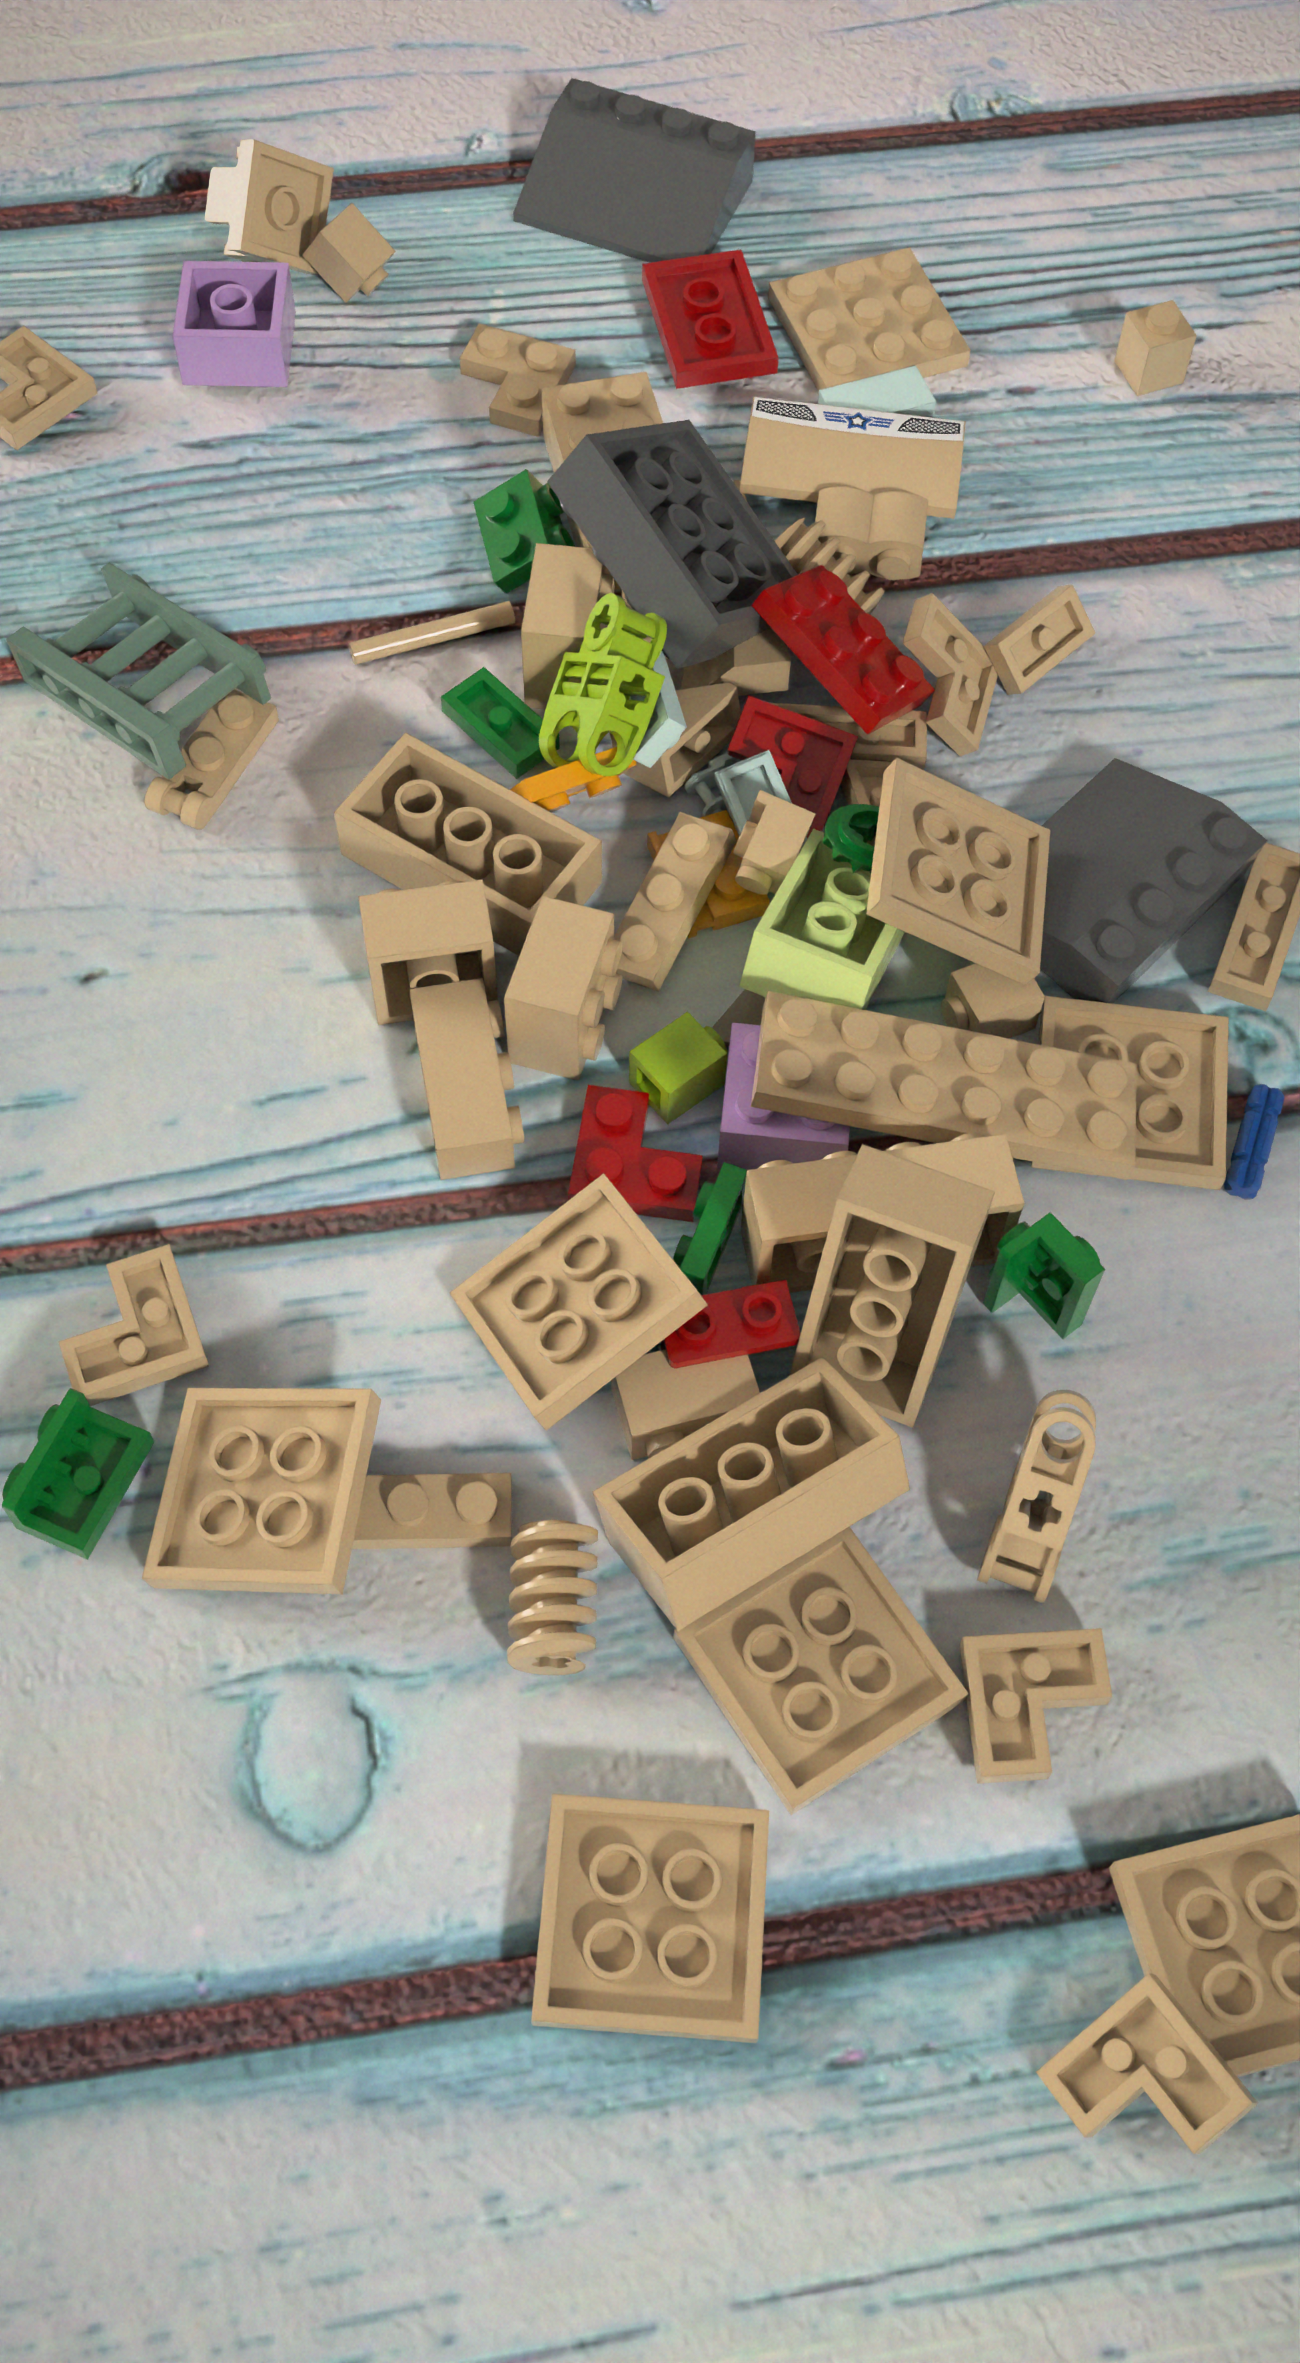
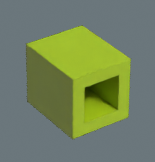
M687 1011L629 1051V1083L636 1091L649 1093V1105L668 1125L725 1085L728 1055L726 1045L710 1026L703 1028Z

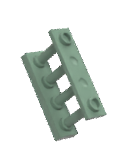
M109 562L101 570L112 596L110 600L55 641L51 638L43 640L24 626L8 637L6 641L26 683L170 780L186 767L177 743L181 739L179 732L235 688L262 705L271 699L264 677L266 666L260 655L247 644L239 645L152 590L140 576L136 574L130 576ZM125 617L140 625L138 629L92 664L87 662L79 664L72 659L73 656ZM161 640L177 649V651L127 689L122 686L115 688L108 683L110 679ZM197 664L214 673L212 677L166 713L160 711L153 713L144 707Z

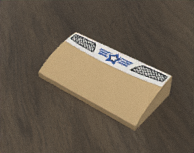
M753 397L741 474L740 493L818 503L819 490L829 487H852L867 491L873 495L891 491L908 492L928 499L927 516L955 519L966 421Z

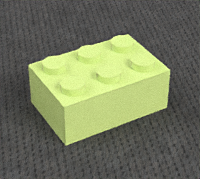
M813 829L754 930L739 987L765 998L767 992L772 991L866 1010L905 932L866 915L871 873L864 870L853 873L852 866L848 862L834 861L833 850L823 844L825 833Z

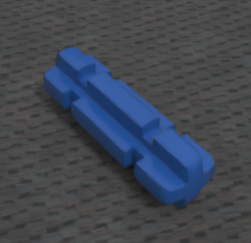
M1258 1084L1252 1088L1251 1094L1248 1096L1244 1110V1119L1241 1120L1230 1160L1231 1166L1228 1168L1223 1185L1229 1195L1250 1200L1257 1196V1192L1261 1188L1265 1173L1264 1166L1268 1162L1278 1125L1277 1118L1281 1114L1285 1099L1284 1094L1278 1088H1269L1265 1084Z

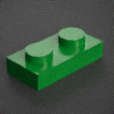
M485 667L441 696L442 712L516 779L544 760L539 747V734L543 719ZM559 733L555 741L556 751L560 749Z
M726 1162L723 1163L715 1184L705 1181L702 1185L693 1212V1217L700 1219L693 1238L682 1235L673 1256V1261L700 1295H706L744 1201L747 1170Z

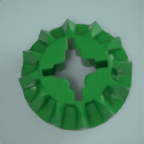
M868 804L847 805L835 810L827 819L823 844L833 850L834 861L851 864L853 873L859 870L869 871L870 873L872 871L874 846L867 844V842L872 841L876 837L879 806Z

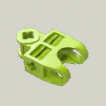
M613 593L606 594L596 603L587 620L579 653L565 652L546 706L539 734V747L544 759L551 766L557 768L580 760L586 770L602 776H614L628 768L646 733L665 679L664 675L653 671L655 661L663 649L667 635V624L663 617L655 613L643 615L628 608L624 599ZM600 624H605L608 627L602 629L600 628ZM650 637V638H652V639H651V642L649 643V642L643 640V638ZM569 678L582 679L581 683L568 682ZM630 696L645 697L644 701L629 700ZM571 726L578 734V741L573 755L564 760L556 751L555 741L561 729ZM610 732L616 739L617 752L614 759L609 764L603 766L597 761L595 752L601 740Z

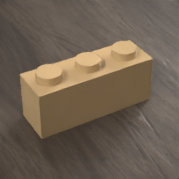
M483 978L409 989L440 1180L514 1169L513 1144L524 1143V1132L519 1106L507 1107L504 1091L514 1089V1080L509 1052L497 1054L494 1038L504 1037L499 1000L487 1002Z

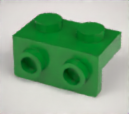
M527 469L473 501L493 581L505 594L530 580L536 543L575 547L570 534L562 525L560 515L564 511L559 498L548 483L542 485Z
M1051 1212L1032 1226H1029L1027 1222L1019 1223L1003 1236L996 1247L999 1255L996 1264L987 1275L990 1282L983 1304L993 1313L1017 1294H1020L1049 1326L1064 1339L1082 1325L1105 1268L1100 1264L1098 1254L1091 1244L1080 1236H1073Z
M70 1388L60 1405L54 1404L45 1413L38 1429V1442L27 1461L17 1464L10 1472L3 1488L2 1508L16 1529L88 1560L153 1446L154 1440L150 1432L90 1407L84 1393Z

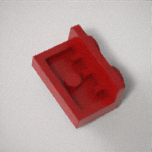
M780 1280L759 1285H749L738 1289L701 1295L708 1305L657 1344L658 1351L666 1350L668 1362L672 1368H681L797 1345L801 1333L787 1281Z

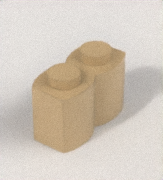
M852 487L819 490L815 523L823 520L826 526L818 540L821 544L835 537L841 541L833 555L835 560L849 554L855 557L847 574L867 571L872 575L889 580L919 577L924 547L928 499L913 493L899 491L873 495L867 491Z

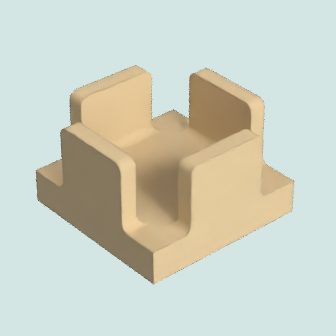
M241 140L240 147H237L236 152L237 166L213 167L210 173L205 220L214 224L230 225L228 244L224 246L223 255L243 262L289 263V269L304 274L319 275L303 257V254L318 233L326 226L334 168L257 140Z

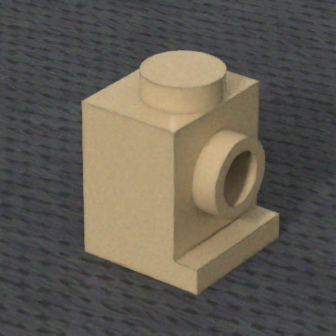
M759 790L750 818L746 821L733 854L743 858L735 881L741 887L753 893L764 895L772 892L776 894L800 853L815 813Z

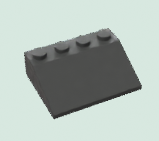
M571 78L550 112L513 212L514 222L649 263L711 254L753 182L756 131L736 126L730 122L718 121L694 114L682 108H674L646 100L637 95L598 86L589 81Z
M690 420L587 434L547 481L559 498L563 511L575 521L591 544L595 557L601 564L607 567L623 590L629 606L643 615L655 613L665 619L667 635L662 651L677 669L711 660L771 628L751 605L764 589L798 575Z
M1114 758L1042 825L1050 830L1040 969L1074 999L1113 1004L1244 876L1268 840L1223 802Z

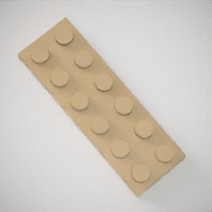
M772 991L767 992L762 1010L751 1107L934 1143L950 1142L952 1139L968 1133H980L985 1137L1006 1134L1012 1158L1128 1180L1136 1166L1135 1063Z

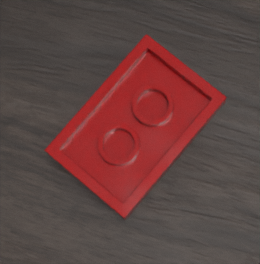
M741 249L642 264V282L676 389L777 374L779 357Z
M823 565L764 589L751 605L867 735L921 706L935 691L924 678L921 667L913 659L903 655L886 636V631L880 621L866 613L848 594L847 586L843 580L836 574L828 571Z

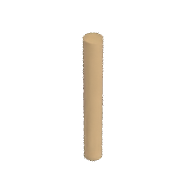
M510 601L350 642L348 643L354 665L513 624L515 623V615Z

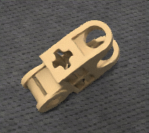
M1057 1390L1044 1396L1038 1403L1005 1498L1002 1513L997 1516L977 1581L987 1584L989 1578H993L1033 1592L1034 1601L1045 1602L1095 1452V1410L1089 1400L1080 1393L1072 1390ZM1060 1403H1068L1079 1408L1082 1413L1066 1407L1049 1409ZM1058 1422H1068L1075 1425L1081 1433L1073 1439L1062 1440L1051 1435L1047 1428ZM1039 1491L1048 1492L1045 1500L1037 1499Z

